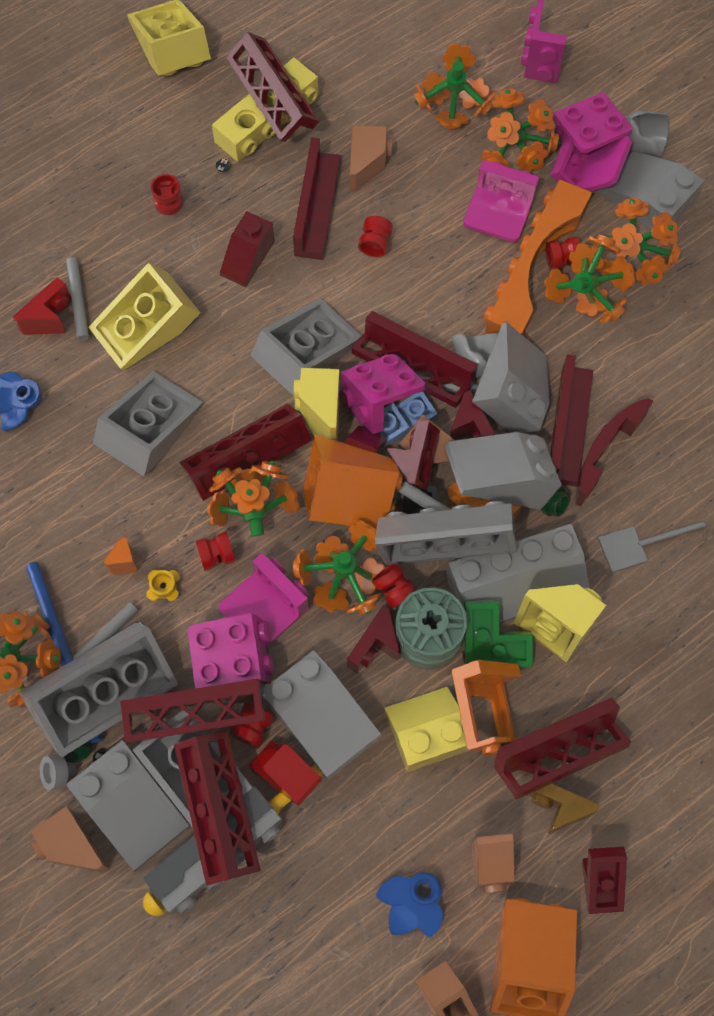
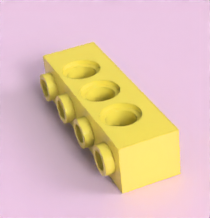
M292 58L284 65V68L310 105L319 95L318 76L296 58ZM268 91L267 105L269 107L275 106L276 94L274 91ZM250 94L212 124L214 142L237 162L245 156L251 155L259 144L275 134ZM282 112L281 126L292 120L287 112Z

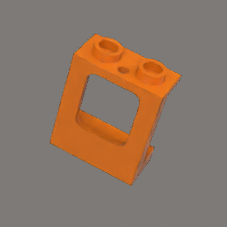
M476 660L452 669L468 751H482L483 756L496 755L500 747L520 739V737L515 736L504 685L506 682L521 677L519 665ZM471 697L486 698L490 701L498 737L479 740Z

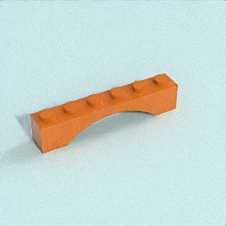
M559 179L554 190L549 188L543 201L545 206L543 212L537 211L531 227L534 230L532 234L526 233L519 250L522 251L520 257H514L507 273L510 274L508 281H501L495 295L498 298L495 306L490 304L483 318V321L487 322L485 334L499 333L502 323L507 322L522 336L525 335L534 310L529 296L528 285L531 268L538 257L545 251L547 242L557 241L568 234L576 232L588 208L592 192Z

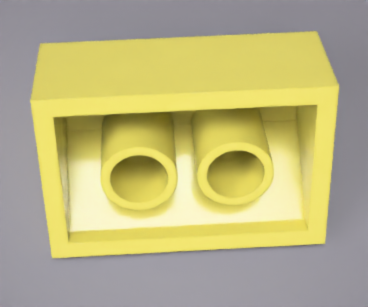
M578 584L529 589L524 596L514 624L523 631H531L535 640L567 663L593 628L605 609L606 604L601 602L602 598L590 588L584 589Z

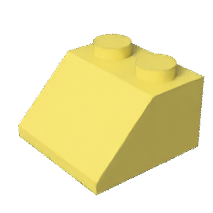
M301 368L300 380H294L295 410L301 412L307 429L314 436H323L338 441L340 404L339 369Z
M448 687L384 708L406 772L468 752L459 706Z

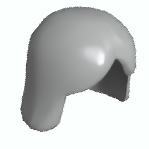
M645 110L630 113L626 117V120L632 126L631 134L628 135L633 141L629 151L661 158L669 136V116L667 113L648 112Z
M498 333L466 337L464 334L452 336L456 354L478 364L475 379H481Z

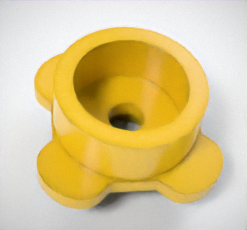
M152 570L148 574L150 589L146 592V595L150 601L167 599L169 602L177 600L179 597V593L176 590L177 582L180 580V575L177 571ZM162 583H165L166 587L161 588L160 585Z

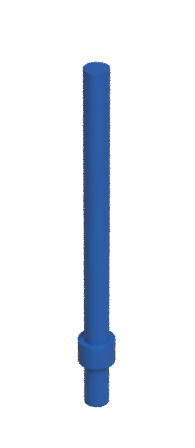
M31 562L26 565V569L42 614L46 618V623L50 626L48 630L51 639L54 641L55 647L60 650V664L62 667L71 662L73 657L39 563ZM101 734L91 739L92 745L103 740Z

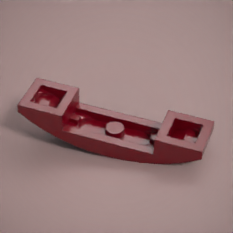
M646 398L630 405L617 414L598 434L580 471L579 482L576 487V504L581 507L602 476L603 471L595 467L599 459L620 430L630 437L633 435L647 415L653 400Z

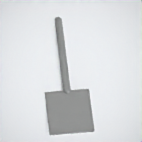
M701 521L643 540H639L633 526L600 536L598 540L611 573L648 562L642 546L706 526V522Z

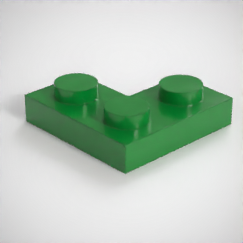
M498 600L464 601V610L467 617L465 664L476 660L518 664L519 667H533V634L531 631L499 632Z

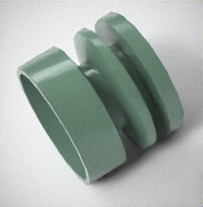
M437 587L421 588L410 593L401 603L396 616L395 636L400 655L411 665L421 669H438L449 664L458 655L467 629L466 612L461 602L453 594ZM431 619L433 624H437L436 629L431 630L429 625H425L426 620Z

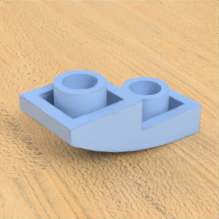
M423 391L410 396L397 406L392 403L384 408V431L378 432V434L388 437L385 446L402 439L420 416L424 415L430 421L439 418L438 413Z

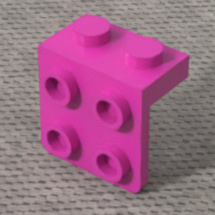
M538 0L537 7H531L528 24H534V26H528L524 46L529 48L523 49L521 65L526 66L524 78L557 83L567 36L539 31L544 0Z
M604 92L554 112L553 116L554 124H556L554 133L559 134L560 143H563L566 135H568L582 153H588L628 136L632 130L631 124Z
M566 135L550 175L557 183L561 179L588 191L611 187L620 177L633 141L629 136H625L588 153H582Z
M483 160L479 168L477 186L464 217V227L512 243L518 242L535 198L539 177L527 171H519L503 166L498 162Z
M389 354L341 371L342 390H340L339 396L343 406L352 411L358 422L362 425L364 424L372 434L384 431V405L424 391L425 382L398 355Z
M261 553L252 561L255 572L220 602L219 610L226 618L253 613L262 618V622H266L269 630V641L265 642L267 649L309 610L308 598L306 597L308 595L307 590L297 580L291 582L284 575L286 572L284 567L275 558L272 557L269 560Z
M253 613L194 624L188 628L195 688L257 678L263 681V685L272 683L271 674H274V663L270 654L267 655L265 643L269 641V630L266 622H262V618Z

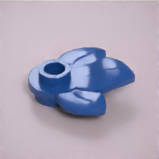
M6 372L0 375V414L3 431H10L24 423L29 409L37 407L42 400L40 386L31 379H23L16 372Z
M421 872L415 874L411 879L404 876H395L383 883L377 891L376 897L380 901L392 906L389 914V930L392 935L407 934L416 927H419L426 936L431 938L442 924L443 912L438 903L442 895V886L438 878L433 874ZM421 884H426L431 889V894L426 898L421 897L417 892Z

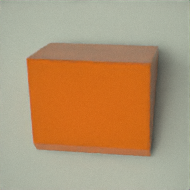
M123 536L103 560L109 573L113 575L138 572L132 548L127 538Z

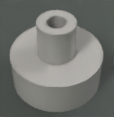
M58 754L44 756L40 763L41 782L48 791L64 788L68 782V777L74 776L76 773L74 763H66L65 758H61Z

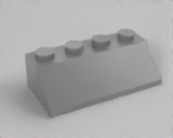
M492 501L482 507L457 505L452 510L444 511L427 508L416 514L392 512L387 517L378 518L375 545L385 565H391L395 562L404 564L517 552L511 503L505 504L502 501Z
M572 524L516 541L517 552L465 557L449 562L446 572L453 595L461 602L463 608L464 601L498 600L499 624L516 618L524 596L529 589L576 584L584 589L590 588L584 552Z
M134 623L20 691L19 694L38 727L57 754L62 758L121 721L120 701L164 694L177 686L178 682L149 627Z

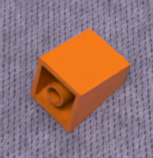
M315 435L302 489L309 520L347 526L355 525L357 521L361 520L377 529L378 518L387 517L389 513L394 512L395 503L393 496L395 490L399 491L401 487L402 472L398 470L393 458Z
M523 898L505 899L499 925L490 1005L491 1013L509 1016L566 1015L575 993L577 910L568 909L560 904L543 905L531 903Z

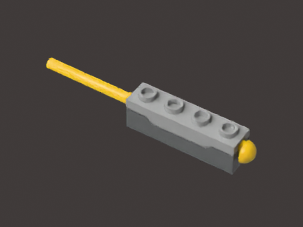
M315 764L311 767L320 777L323 775ZM254 786L243 795L254 844L256 846L262 841L266 845L281 832L278 827L283 822L278 814L291 800L282 793H278L268 802L256 786ZM229 812L226 817L227 824L235 832L237 827L236 818ZM195 836L143 878L155 894L152 895L149 891L145 894L143 907L152 916H161L166 911L172 915L178 911L182 915L198 902L195 896L202 890L207 888L211 891L221 883L206 886ZM237 847L235 858L237 867H240L246 860L244 852Z

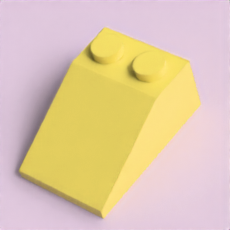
M180 0L169 1L127 14L151 67L158 76L172 75L178 69L184 67H197L203 61L211 59L204 26Z
M148 263L88 328L119 368L126 370L180 335L201 312L167 271Z

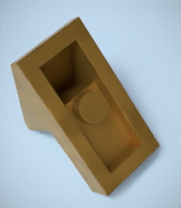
M552 783L528 794L533 797L531 801L542 808L551 809L552 806L557 808L548 834L591 817L598 811L600 806Z

